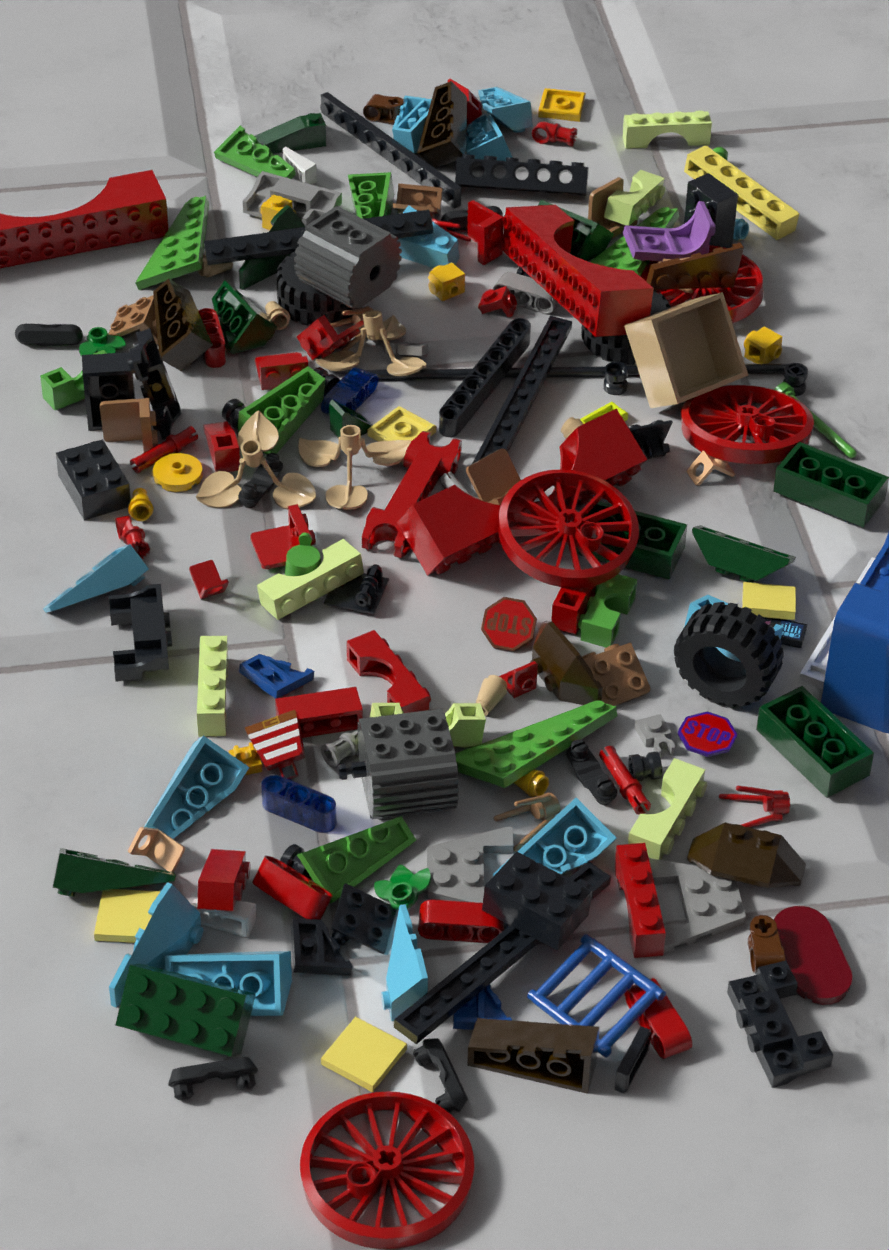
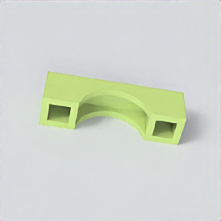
M700 110L695 112L677 111L674 113L656 112L653 114L634 113L624 115L623 141L626 149L647 148L656 136L673 132L682 135L689 146L710 145L712 121L708 111Z
M640 170L632 178L630 192L616 190L608 197L604 218L629 226L635 220H638L640 215L646 213L648 208L654 206L657 200L662 199L665 193V186H663L665 178Z
M345 539L334 543L322 550L323 561L314 571L301 576H286L278 573L258 584L257 589L261 605L277 620L285 617L364 574L361 553Z
M200 636L197 695L198 737L203 735L205 737L226 736V679L228 678L229 662L227 636Z
M372 703L370 717L403 714L404 712L401 709L400 703ZM453 703L451 708L445 713L453 746L467 748L482 744L486 718L481 703Z
M674 758L663 776L661 796L671 806L660 813L640 814L629 832L628 844L645 843L648 857L661 860L664 854L669 855L674 844L675 835H681L685 826V818L692 816L697 798H702L706 791L707 782L704 781L705 769Z

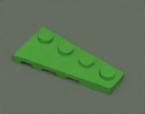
M241 125L214 151L216 159L256 177L262 171L289 179L296 175L295 168L280 156L271 153L270 148L266 145H261L257 138L252 134L246 133Z
M402 816L300 853L297 856L313 881L333 895L330 903H333L340 898L345 883L355 887L414 843L416 838Z

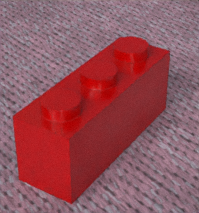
M357 687L275 699L276 716L292 710L298 713L302 738L358 730V720L363 718V709Z
M211 849L198 880L197 909L234 910L236 902L242 900V892L246 889L247 879L250 878L251 863L246 861V851Z

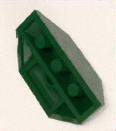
M701 525L695 526L692 529V534L708 565L716 567L715 571L722 574L730 575V572L740 575L739 579L746 582L754 583V580H760L795 562L796 559L795 556Z

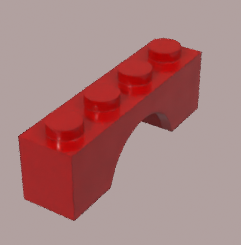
M372 630L346 641L347 661L359 676H377L392 684L387 690V703H400L404 713L429 710V703L431 702L429 691L418 683L415 674L404 666L401 657L398 654H394L385 638H381L375 630Z
M646 844L616 845L614 868L619 890H624L626 897L629 938L634 958L663 956L666 931Z

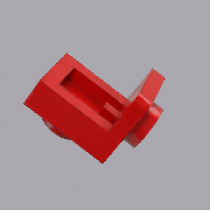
M507 286L496 290L490 289L482 295L478 308L482 314L502 308L509 318L515 312L517 300Z

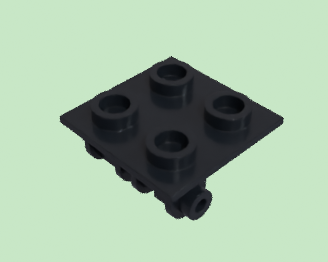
M657 420L648 425L640 426L635 424L628 427L644 455L646 454L647 459H651L652 455L653 458L665 456L666 453L670 452L669 444L664 443L673 423L672 420Z
M374 564L368 568L367 574L364 573L329 592L324 604L374 615L387 587L389 578L383 577L381 566Z
M345 883L331 930H333L332 938H335L339 945H344L345 942L352 939L384 954L397 909Z

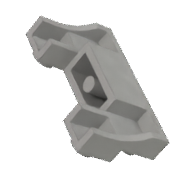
M262 171L257 177L252 190L242 201L243 213L262 218L260 212L262 204L273 194L292 201V209L296 211L297 216L302 217V222L307 226L332 208L340 207L342 204V193Z

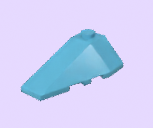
M131 544L119 547L92 568L94 572L90 571L79 578L75 583L76 586L66 589L45 606L43 610L46 613L129 584L135 586L145 578L143 573L149 570V568Z

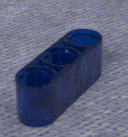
M359 367L352 368L326 394L321 404V411L330 415L329 403L332 399L356 411L376 390L379 381L378 375Z
M269 775L262 780V806L266 811L320 833H328L336 827V801L331 796L279 775Z

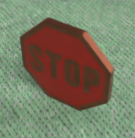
M503 597L485 609L481 631L493 648L515 652L533 640L537 618L525 600Z

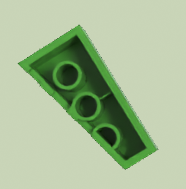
M391 172L348 174L356 216L365 219L391 215L395 195Z
M307 366L239 411L238 433L245 422L259 410L276 427L279 434V440L275 447L264 453L277 454L323 401L325 378Z

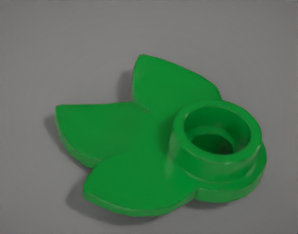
M95 327L89 331L87 340L80 344L79 353L81 357L82 355H91L102 350L106 353H116L115 349L125 347L126 343L120 336L109 335L105 328Z
M399 865L390 880L376 881L374 890L380 899L389 901L394 909L399 910V905L405 904L408 909L416 903L418 895L429 887L431 873L429 868H425L413 874L405 866Z

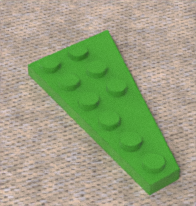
M206 196L200 198L193 197L184 204L136 280L135 284L138 290L164 282L168 278L173 279L202 269L209 201Z
M660 208L637 226L672 228L679 218L678 208ZM623 236L590 262L611 268L633 270L641 276L650 260L639 261L633 259Z
M593 701L455 753L458 772L506 788L569 748L573 741L583 739L618 716L617 708L603 701Z

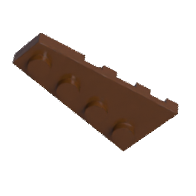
M736 243L731 248L723 249L720 247L713 249L711 253L703 255L696 253L687 259L680 260V258L652 264L647 283L654 288L653 290L734 287L744 246L741 243Z

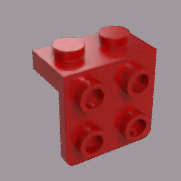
M472 200L468 202V237L478 243V262L486 265L503 255L500 246V240L503 237V216Z
M323 315L301 332L297 339L312 360L319 356L325 358L333 353L336 348L340 349L349 343L351 339L361 333L359 328L364 325V322L361 320L340 334H337L326 316Z
M300 352L255 358L262 390H273L309 366L307 356L302 357Z
M298 504L288 506L289 525L253 532L250 535L252 545L263 569L286 566L288 551L292 547L300 545L299 536L304 532L311 535V546L316 545L314 531L308 529L307 515L301 513Z

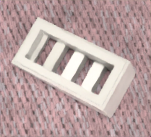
M287 147L283 148V160L295 168L296 175L294 178L297 181L311 185L317 183V165Z
M194 899V901L192 902V905L196 909L198 899ZM237 901L233 911L197 909L201 914V925L249 938L257 921L256 904L251 902Z

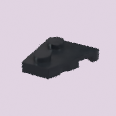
M292 918L293 973L351 976L352 963L344 960L339 952V944L335 938L329 935V930L322 920Z

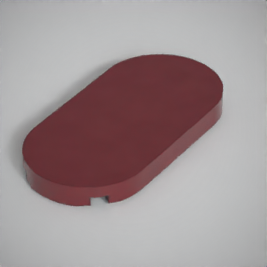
M792 906L783 909L775 916L774 920L777 924L780 942L784 949L785 961H787L798 983L796 993L804 999L805 996L812 999V1003L819 1005H830L841 1001L850 990L852 971L828 919L819 911L806 906Z

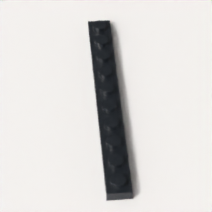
M329 92L321 94L320 109L323 115L422 186L443 188L442 200L455 209L461 206V187Z
M429 210L364 219L390 232L398 239L433 234L434 230ZM305 227L204 241L207 265L291 254L299 247L297 243L299 238L303 236Z
M554 316L549 317L473 463L502 448L508 453L572 329V321Z
M587 862L569 877V879L592 890L591 900L608 887L611 882V876L591 862ZM510 925L395 1018L393 1028L417 1045L538 945L540 941Z

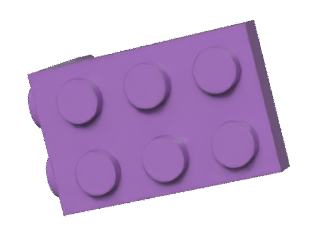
M698 201L693 216L682 226L676 228H655L625 225L623 235L633 259L663 262V259L688 258L696 253H701V255L707 254L709 252L711 236L715 234V223L712 221L705 203Z

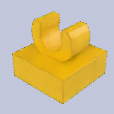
M249 742L246 747L239 748L238 745H235L232 750H228V753L249 767L245 775L262 772V763L252 742Z

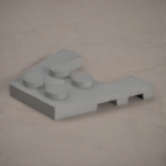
M513 826L428 846L427 868H429L431 873V883L427 888V899L483 903V854L513 853Z
M649 858L655 885L678 884L687 923L664 925L666 931L664 953L672 952L675 946L684 943L686 946L696 943V939L708 934L715 936L745 924L746 915L737 881L710 875L695 865Z

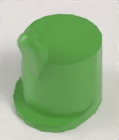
M302 533L299 536L300 545L294 546L288 551L285 566L286 576L305 575L321 565L320 552L317 548L311 546L312 537L309 533Z

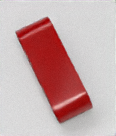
M210 308L200 309L198 312L213 344L203 353L205 364L211 368L222 367L226 363L225 340L217 313Z
M268 855L264 856L252 880L256 887L306 919L321 920L333 897L323 887L284 862Z
M427 900L420 905L418 934L430 940L489 943L504 931L505 922L482 911L483 903Z
M650 979L661 988L660 984L657 982L656 979ZM636 984L632 985L624 993L629 1009L646 993ZM667 995L661 1001L656 999L637 1019L640 1026L650 1029V1043L660 1058L665 1059L692 1049L693 1044L690 1032Z

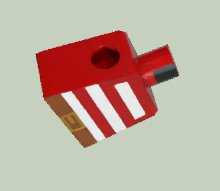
M295 710L245 727L246 733L268 771L279 768L283 781L292 780L299 776L294 762L304 759L305 751L300 719Z

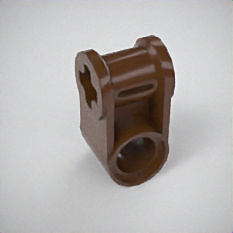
M375 94L363 108V115L369 121L394 125L397 115H400V107L404 104V100L400 97Z
M767 915L754 917L750 922L751 934L748 937L747 945L750 952L752 971L757 973L758 967L785 961V954L775 920Z

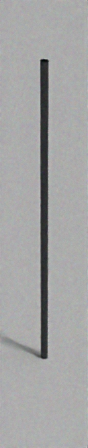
M745 364L748 374L784 373V368L788 365ZM605 366L552 367L547 377L605 376ZM627 366L629 369L628 376L640 375L637 366ZM511 368L504 378L518 377L522 368ZM421 369L407 376H394L389 374L387 370H364V380L466 378L472 369Z

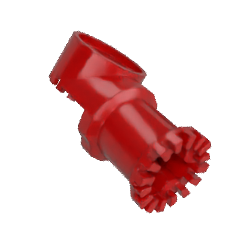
M541 121L532 130V137L540 144H545L548 141L554 143L559 141L567 143L568 146L572 147L575 144L576 139L574 138H577L575 135L578 134V130L576 128L561 127L558 123L551 124ZM538 129H543L547 136L543 137L540 135Z
M130 515L115 518L119 539L123 540L126 545L131 544L140 558L144 559V556L146 557V554L150 553L149 544L144 540V530L138 526H133Z

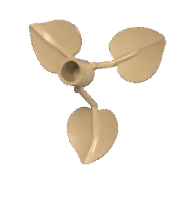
M378 310L368 311L363 314L365 328H361V337L356 353L344 350L332 353L322 359H316L318 365L332 371H344L354 368L360 364L358 358L361 357L365 335H367L369 340H384L393 362L387 366L389 374L407 376L427 368V364L417 357L406 356L400 360L395 358L388 340H395L404 336L406 328L394 315L383 322L382 312Z
M258 410L245 422L237 437L243 456L239 460L240 466L237 478L234 480L233 475L226 471L214 472L204 480L196 498L202 504L213 508H226L234 505L239 501L238 495L241 487L237 484L241 481L244 466L257 467L260 464L264 466L273 482L278 486L273 491V498L279 507L288 510V506L298 504L299 508L316 499V492L312 483L299 473H287L281 482L276 478L262 452H267L275 447L279 440V434L276 427Z
M347 425L340 430L341 437L338 438V444L331 441L307 440L300 437L298 449L302 461L313 467L329 465L331 460L338 459L341 449L347 455V486H332L326 491L325 495L329 505L338 509L353 510L366 503L368 493L363 486H352V455H356L362 447L366 457H373L375 464L383 466L396 465L404 460L405 452L411 440L378 441L366 447L365 438H361L360 428L355 425Z

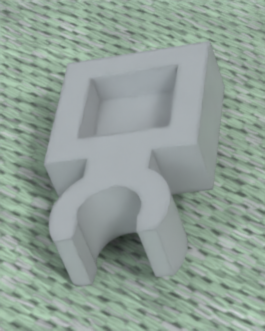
M389 342L393 354L413 356L421 359V356L428 353V344ZM384 344V353L389 354Z
M661 714L635 721V730L645 747L653 745V752L658 751L660 758L661 749H666L670 755H674L675 744L671 740L672 732Z

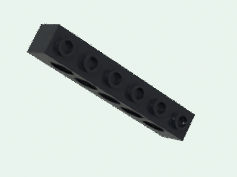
M463 154L462 158H457L455 183L460 187L587 196L589 168L584 167L585 163L571 162V166L562 165V161H550L549 164H541V160L528 159V162H519V158L507 157L506 161H499L495 156H484V159H475V155ZM476 166H482L485 169L484 174L480 177L473 175V169ZM502 167L506 169L505 177L496 178L494 176L495 170ZM520 169L528 171V177L524 180L516 178V173ZM541 171H548L550 178L542 182L538 179V174ZM568 172L572 175L569 183H562L559 178L562 173Z

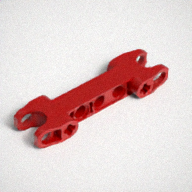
M422 431L411 441L403 461V466L409 469L385 510L373 507L367 515L362 533V548L369 550L379 541H392L395 543L394 556L403 558L412 549L397 522L412 504L430 496L443 474L446 473L448 475V472H452L455 475L462 452V440L452 439L448 445L436 447L431 445V432Z

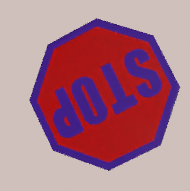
M708 711L685 717L678 730V736L688 751L705 757L730 752L738 735L728 718Z

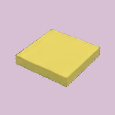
M398 406L368 429V436L376 441H412L422 431L431 432V437L436 433V425Z
M743 582L742 608L752 609V613L755 615L760 614L764 618L795 620L796 587Z
M103 890L95 925L94 940L135 943V935L139 928L145 930L152 917L148 911L161 891Z
M355 1016L321 1057V1065L374 1092L406 1052L407 1043Z

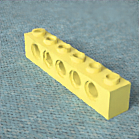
M705 145L687 154L684 169L686 174L696 179L709 173L738 194L736 211L774 239L779 240L796 230L800 213Z

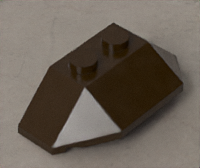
M552 621L542 622L532 648V660L530 662L535 661L538 664L537 675L544 681L547 690L553 692L559 701L579 705L601 701L603 687L599 681L595 680L591 669L580 653Z
M726 822L693 838L687 856L689 862L695 863L700 869L710 875L765 888H778L789 885L801 886L806 863L782 835Z

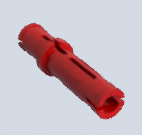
M189 426L176 435H169L164 442L132 458L130 465L136 464L132 469L138 474L155 464L161 457L181 452L183 447L198 440V434L192 435L196 430Z
M604 747L609 756H606L604 751L601 750L599 757L619 785V792L622 797L628 799L636 814L646 813L641 806L642 804L649 811L651 803L642 792L640 782L632 777L616 752L615 747Z

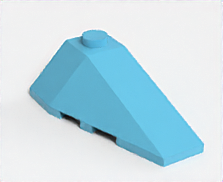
M499 87L478 90L483 109L502 125L513 130V132H524L525 128L533 127L531 101Z
M489 113L481 115L468 124L467 154L475 155V159H484V156H495L499 161H506L507 157H512L501 131Z
M203 735L193 743L144 827L159 829L174 839L235 791L249 767Z
M575 798L517 852L559 874H563L596 859L617 838ZM503 865L495 873H493V876L503 867Z
M166 883L148 911L152 917L145 930L139 928L135 935L136 941L132 955H125L109 985L110 1002L113 1007L117 1008L121 1003L130 965L145 964L165 970L166 955H186L194 943L198 944L202 938L204 929L201 927V914L171 883Z
M405 904L399 905L386 976V991L381 992L383 1009H389L391 1021H394L395 1018L428 992V976L421 949L417 948L416 934H413L412 923Z
M291 951L165 956V970L255 993L251 1016H282L284 1014L292 983Z

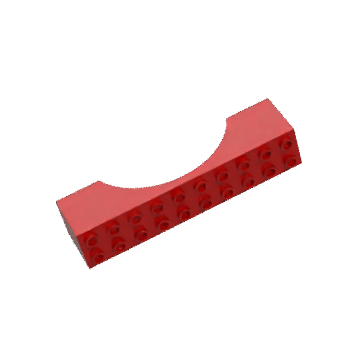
M153 170L110 177L104 189L94 199L67 212L40 217H19L0 213V269L164 237L169 229L167 200Z
M557 205L506 207L502 220L504 232L500 240L502 251L519 267H522L534 281L595 337L627 335L624 325L650 316L654 288L633 270L594 264L570 254L574 220Z
M614 409L578 426L559 446L561 455L560 469L584 472L596 476L612 486L618 484L620 487L630 482L632 476L642 470L640 466L647 461L646 456L618 409ZM456 485L412 504L397 522L427 576L434 572L440 575L451 568L450 565L458 562L459 565L472 558V554L478 552L481 555L489 551L493 547L492 544L499 542L501 545L498 528L501 505L477 499ZM561 485L566 509H571L577 487ZM554 487L551 495L548 497L560 512ZM581 489L577 503L580 506L588 503L596 493ZM540 500L534 502L547 510ZM527 509L523 511V513L535 515ZM514 521V523L510 527H524L533 525Z

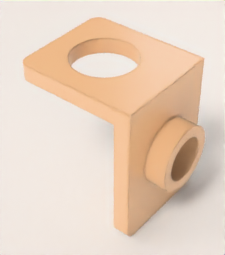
M702 451L687 469V474L697 486L702 484L713 469L731 477L735 476L728 461L711 457L705 451ZM703 463V473L700 476H696L697 467Z
M146 827L139 828L128 849V853L131 855L147 856L171 872L175 871L185 851L183 845L159 829ZM147 835L144 845L138 848L141 839Z

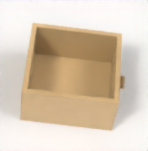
M723 292L695 298L624 325L650 408L679 404L748 376Z

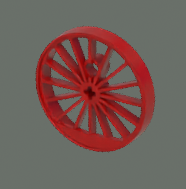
M709 245L708 253L713 252V249L720 247ZM743 254L734 287L692 289L694 291L693 294L679 289H661L656 291L660 292L666 300L673 299L669 302L671 307L682 304L690 298L692 300L723 292L732 323L752 314L760 306L764 295L761 270L750 258ZM650 260L641 274V278L647 282L650 266L659 261Z
M752 385L721 386L687 400L681 410L683 436L694 448L701 452L705 451L711 457L741 464H769L783 461L798 442L809 445L814 426L812 413L796 398L774 389ZM748 402V405L739 406L740 403ZM752 402L762 403L763 405L756 408L752 406ZM772 407H776V408H777V409H774V410H772V411H769ZM743 434L742 442H735ZM747 435H749L753 443H746Z
M547 470L520 480L505 495L499 512V538L509 559L532 578L557 587L585 588L602 584L614 578L630 561L639 537L638 519L627 498L608 482L580 471ZM561 485L577 487L571 509H566ZM551 486L555 487L560 512L545 494V491ZM581 489L596 493L580 512L575 510ZM538 498L547 510L537 505L533 501ZM602 498L613 505L585 517ZM527 509L535 515L523 513V511ZM617 513H620L624 519L621 522L595 523ZM514 521L534 525L524 527H510L514 523ZM628 531L629 539L605 534L604 532ZM540 535L521 544H518L514 538L518 536ZM551 541L535 558L526 552ZM562 541L556 566L542 562ZM566 542H568L574 569L559 568ZM601 543L624 548V550L618 555ZM576 547L592 568H580ZM595 551L610 562L601 565L592 552Z
M390 1091L373 1092L350 1098L336 1105L315 1123L307 1135L302 1148L300 1174L309 1207L328 1230L348 1242L363 1247L399 1249L423 1243L437 1236L448 1228L460 1215L466 1205L472 1186L474 1154L470 1140L463 1127L441 1106L413 1094ZM394 1110L389 1146H383L373 1111ZM402 1111L414 1122V1125L398 1148H395L394 1143L399 1113ZM363 1113L367 1114L377 1150L371 1146L348 1119ZM341 1125L365 1153L327 1134L336 1126ZM421 1129L429 1136L406 1151ZM323 1144L354 1160L314 1156L318 1146ZM435 1145L443 1151L418 1157ZM452 1162L459 1172L425 1169L424 1167ZM314 1167L347 1171V1173L313 1181L310 1169ZM421 1180L460 1185L454 1196H451ZM368 1181L366 1184H357V1182ZM347 1185L346 1191L327 1203L318 1193V1191ZM382 1186L375 1226L358 1223V1219ZM387 1187L390 1188L401 1224L399 1227H381ZM396 1187L424 1217L423 1220L407 1225ZM409 1187L445 1204V1206L433 1214ZM353 1198L361 1200L349 1218L335 1211Z

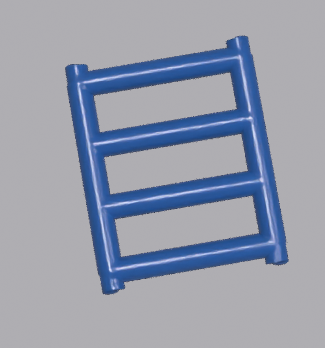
M585 934L580 941L582 944L537 991L534 989L530 990L527 998L560 1024L594 1026L634 983L642 988L646 993L602 1039L598 1040L597 1053L607 1058L612 1053L611 1047L656 999L661 1001L665 997L666 992L596 939ZM591 951L600 957L602 961L559 1006H556L547 999ZM612 967L623 974L624 977L580 1023L568 1015Z

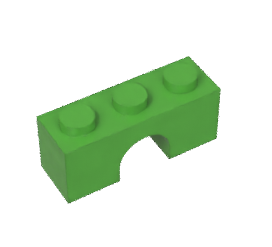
M102 350V351H99V352L94 353V354H107V353H106L104 350ZM62 367L40 375L43 399L55 411L85 399L82 371L74 378Z
M618 574L614 578L596 586L595 597H590L587 604L586 614H581L578 622V629H581L580 641L605 648L613 645L619 633L621 613L628 615L636 599L637 579Z

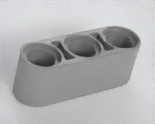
M505 272L493 287V290L507 286L511 294L516 297L517 306L539 313L549 314L558 304L532 278L513 272Z

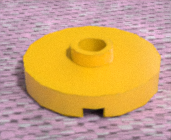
M175 453L161 457L153 467L154 482L157 485H162V489L167 491H187L192 489V485L196 483L198 485L203 477L202 464L196 457L189 454Z

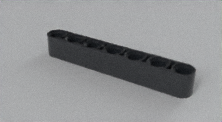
M524 318L513 319L440 408L439 432L445 437L457 436L529 347L531 323Z

